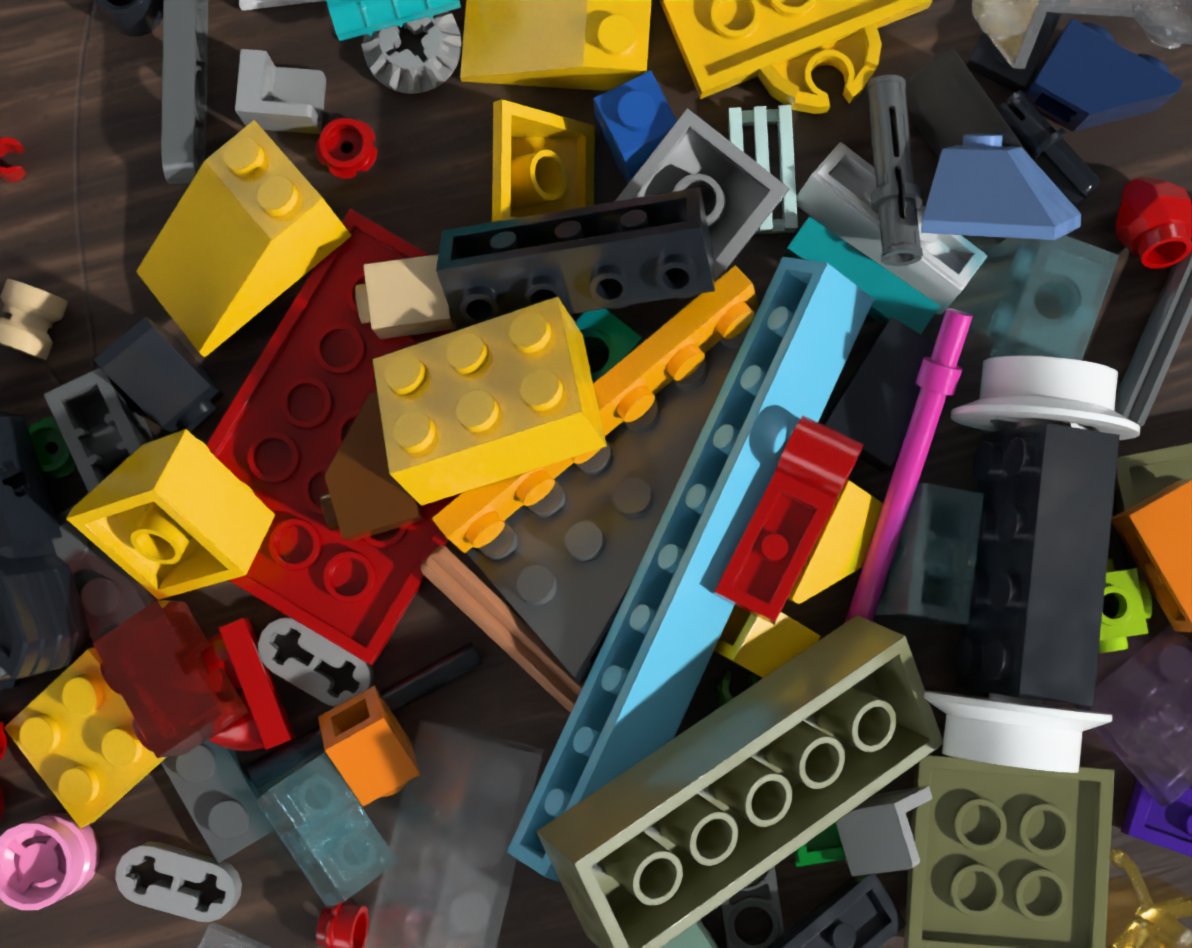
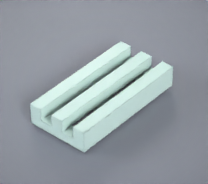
M779 105L778 109L767 110L766 106H757L753 110L741 111V107L728 109L729 141L744 152L742 126H754L755 160L768 172H770L767 125L777 124L780 181L789 187L790 190L781 200L782 219H772L771 212L755 234L796 233L798 229L791 105Z

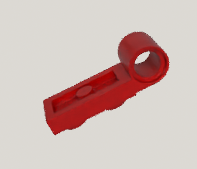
M802 415L781 455L776 471L714 591V595L775 625L864 444Z

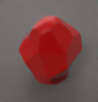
M1138 177L1126 184L1122 190V202L1115 223L1116 238L1132 254L1139 256L1142 264L1148 268H1165L1187 257L1192 250V203L1186 189L1168 181L1151 177Z

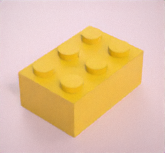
M558 297L373 359L389 474L421 506L607 447L583 334Z

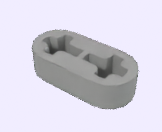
M280 618L269 623L260 635L258 654L262 663L271 672L327 705L337 707L373 687L374 670L371 665L292 618ZM294 630H297L301 634L297 644L314 655L310 664L298 657H290L284 663L278 659L281 648L274 643L278 634L290 635ZM323 661L335 668H342L348 662L355 665L353 678L360 682L357 691L347 689L340 693V695H336L332 691L335 680L319 670Z
M147 842L130 849L121 857L116 867L115 880L118 890L126 899L135 904L199 922H212L222 918L236 906L241 896L242 883L240 876L231 864L225 861L218 864L214 857L161 842ZM151 856L155 859L154 870L173 876V881L157 880L146 889L141 886L143 876L134 872V865H140ZM210 874L217 876L216 887L225 891V898H218L210 906L202 904L204 893L200 890L184 886L186 880L201 883Z

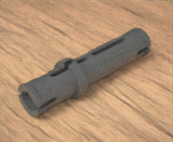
M890 74L881 75L869 80L866 87L876 189L871 193L872 210L879 214L882 245L881 262L889 266H906L922 259L921 256H923L917 209L922 205L923 200L921 188L914 184L911 136L905 93L906 80L901 76Z

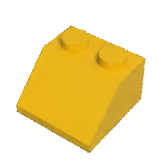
M185 429L140 446L71 509L66 519L155 598L160 600L245 576L275 514L254 495L253 490L248 485L240 481L210 452L206 444L195 438Z

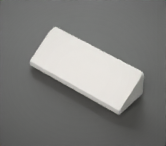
M840 142L811 174L796 196L797 206L827 229L937 303L940 307L936 314H942L962 292L985 261L987 255L962 235L921 233L922 217L925 207L921 205L917 209L920 245L923 249L922 259L906 266H889L881 262L882 245L879 214L872 210L871 193L876 189L875 168Z

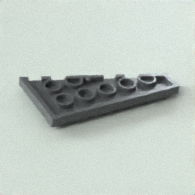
M751 323L736 337L731 339L722 338L704 353L705 358L702 364L690 376L680 381L673 379L655 394L652 406L641 417L632 422L623 421L606 435L607 447L601 448L592 458L584 463H573L554 479L555 484L552 490L543 499L530 506L523 505L504 521L505 526L494 540L480 548L472 547L466 552L580 684L593 664L590 659L606 632L611 628Z

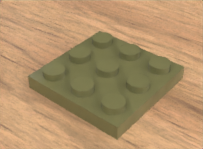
M929 754L916 763L914 766L913 788L929 786L933 799L912 809L911 832L919 854L920 863L908 870L906 924L903 947L1105 948L1115 770L1107 767L1079 765V772L1077 773L1055 772L984 763L939 754Z

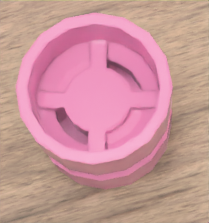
M50 813L6 830L0 836V899L5 904L19 910H39L82 889L94 877L100 862V844L95 831L89 825L80 829L69 813Z

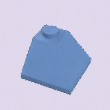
M963 134V145L942 149L922 217L921 233L1056 240L1081 226V213L1022 147L1002 146L1003 135Z

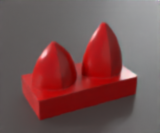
M242 618L219 627L220 633L199 645L179 667L172 680L173 684L189 691L220 693L242 687L244 693L231 700L214 720L208 734V739L211 742L232 750L250 751L264 747L267 750L297 737L272 672L262 663L258 654L259 639L251 620Z

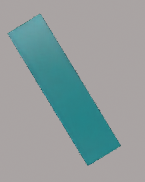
M810 216L783 255V257L824 262L831 265L874 298L868 315L882 325L893 317L921 334L940 307L937 303Z

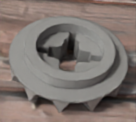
M449 12L434 15L432 19L426 17L402 25L404 29L408 28L414 35L420 34L423 31L428 33L421 39L425 62H422L418 55L414 56L409 49L403 50L400 53L395 52L402 44L398 26L373 32L371 36L368 34L364 35L361 46L371 73L380 83L401 93H423L440 86L454 72L461 55L462 41L460 31L453 14Z

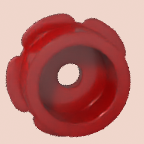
M350 118L335 119L324 127L320 138L317 140L316 154L318 160L322 165L329 167V172L333 176L341 179L354 178L357 172L368 171L376 161L378 151L373 145L375 134L371 127L363 121ZM346 143L353 145L352 152L348 154L342 152V146Z
M346 897L338 898L332 908L325 907L317 923V945L326 948H364L369 929V912L367 907L352 904V901L347 900Z

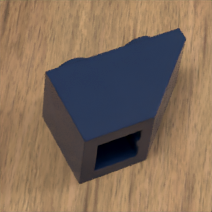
M1072 18L1055 39L1024 94L1039 113L1074 132L1157 111L1178 92L1183 81L1170 74L1167 65L1156 57L1148 54L1136 55L1115 43L1114 37L1105 28L1094 23H1080Z

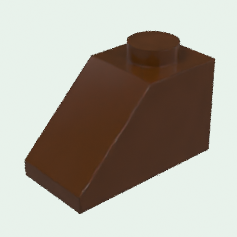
M377 391L369 393L324 475L329 492L320 494L322 511L330 531L340 529L342 539L352 542L426 520L423 507L389 474Z

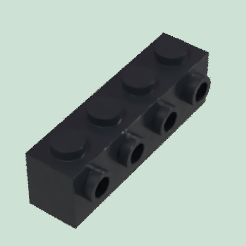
M700 187L443 230L436 272L457 331L555 297L560 299L569 314L606 308L621 309L631 304L669 298L684 299L695 294L715 291L714 252Z

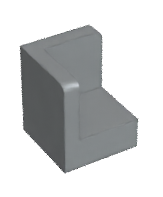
M241 49L235 112L243 123L247 126L255 120L263 130L321 134L326 89L324 73L321 70L276 67L267 51Z
M929 786L873 794L836 821L852 876L909 870L920 863L906 812L933 799Z

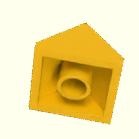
M503 99L493 102L492 222L594 205L595 125Z

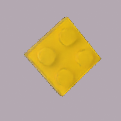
M103 645L86 650L4 727L80 829L94 823L180 746Z

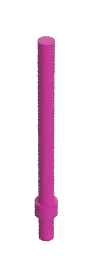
M947 308L931 357L923 358L916 384L921 389L845 623L856 615L873 621L946 396L955 394L963 370L957 366L973 317L968 313Z

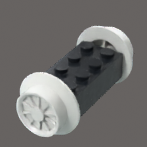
M1001 356L989 358L983 361L979 400L951 410V419L965 426L991 431L983 433L982 443L979 445L974 457V474L978 479L975 508L971 511L967 523V536L971 543L969 569L962 580L960 589V600L964 608L962 636L956 643L953 655L954 668L957 672L956 687L988 692L989 697L925 690L924 699L946 713L942 750L944 755L1004 766L1077 773L1079 772L1082 732L1112 722V714L1046 705L1043 702L1046 700L1093 706L1119 440L1131 439L1140 435V426L1114 411L1118 372L1113 368L1097 363L1058 357Z

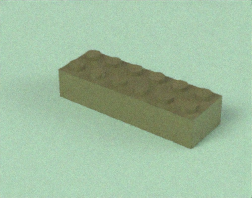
M856 615L537 830L540 841L586 936L599 948H661L943 745V739L930 703L924 699L925 689L906 636Z

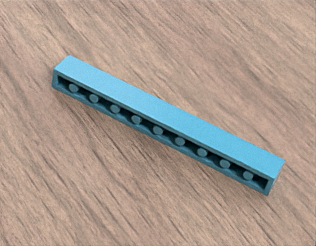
M782 257L509 845L507 853L546 878L560 882L536 831L674 739L734 607V604L714 595V591L776 471L781 455L800 418L804 415L817 422L819 421L874 301V298L828 263Z

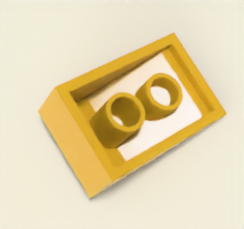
M466 0L460 73L461 82L610 91L647 72L651 0Z
M253 120L203 162L136 272L196 350L205 358L352 235L321 195L259 124Z

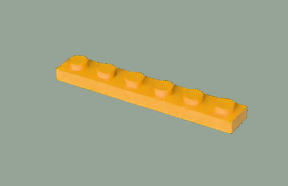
M736 265L715 282L714 292L701 293L593 384L604 436L608 435L623 421L632 422L641 417L652 406L655 394L673 379L680 381L695 372L705 358L704 353L722 338H734L748 327L754 318V312L759 308L753 283ZM600 449L463 492L436 514L432 520L443 534L464 554L472 547L480 548L485 546L501 533L505 526L504 521L521 506H530L543 499L552 490L555 484L554 479L573 463L581 464L586 462Z

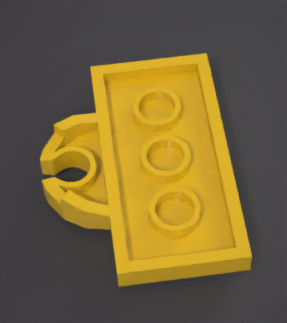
M933 0L659 1L700 99L758 76L769 94L782 104L791 105V110L823 114L827 113L830 108L828 94L816 87L812 81L811 72L823 65L837 68L843 74L845 81L842 95L850 104L860 96L878 66L882 45L878 28L928 9Z

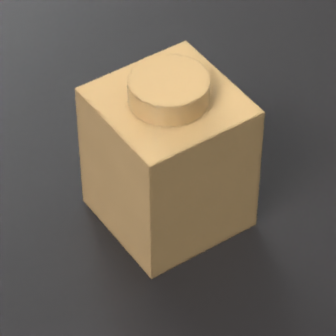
M438 254L364 264L366 284L356 285L355 287L358 314L362 324L371 322V328L379 339L456 329L436 272Z

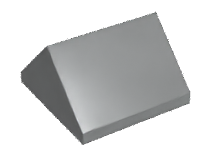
M687 108L615 201L700 187L714 252V280L716 282L790 189Z

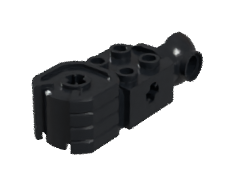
M0 411V691L19 686L22 678L72 665L85 652L90 633L70 566L56 554L53 541L61 538L62 534L25 417L5 411Z

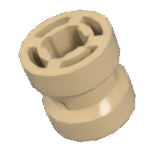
M7 279L0 296L4 304L2 309L4 315L0 317V345L46 361L53 344L49 334H47L48 328L51 329L54 322L62 319L68 301L33 286Z

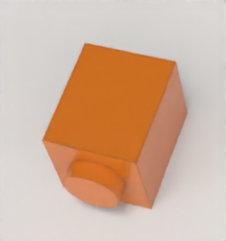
M375 685L318 716L324 750L363 807L380 797L391 796L399 792L410 780L420 775L412 743Z

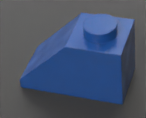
M648 71L594 98V121L628 185L677 120L652 71Z

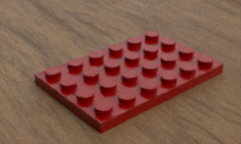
M349 209L342 224L352 236L313 268L206 446L230 472L253 490L254 495L275 514L247 574L228 581L369 665H374L426 578L420 569L422 562L435 548L440 545L445 546L449 540L432 518L460 494L422 505L426 520L352 542L342 539L340 529L330 531L326 523L320 503V494L329 492L324 475L369 393L377 391L373 359L455 332L457 328L379 339L371 328V322L361 323L355 287L356 285L366 284L364 264L429 256V254L354 210Z

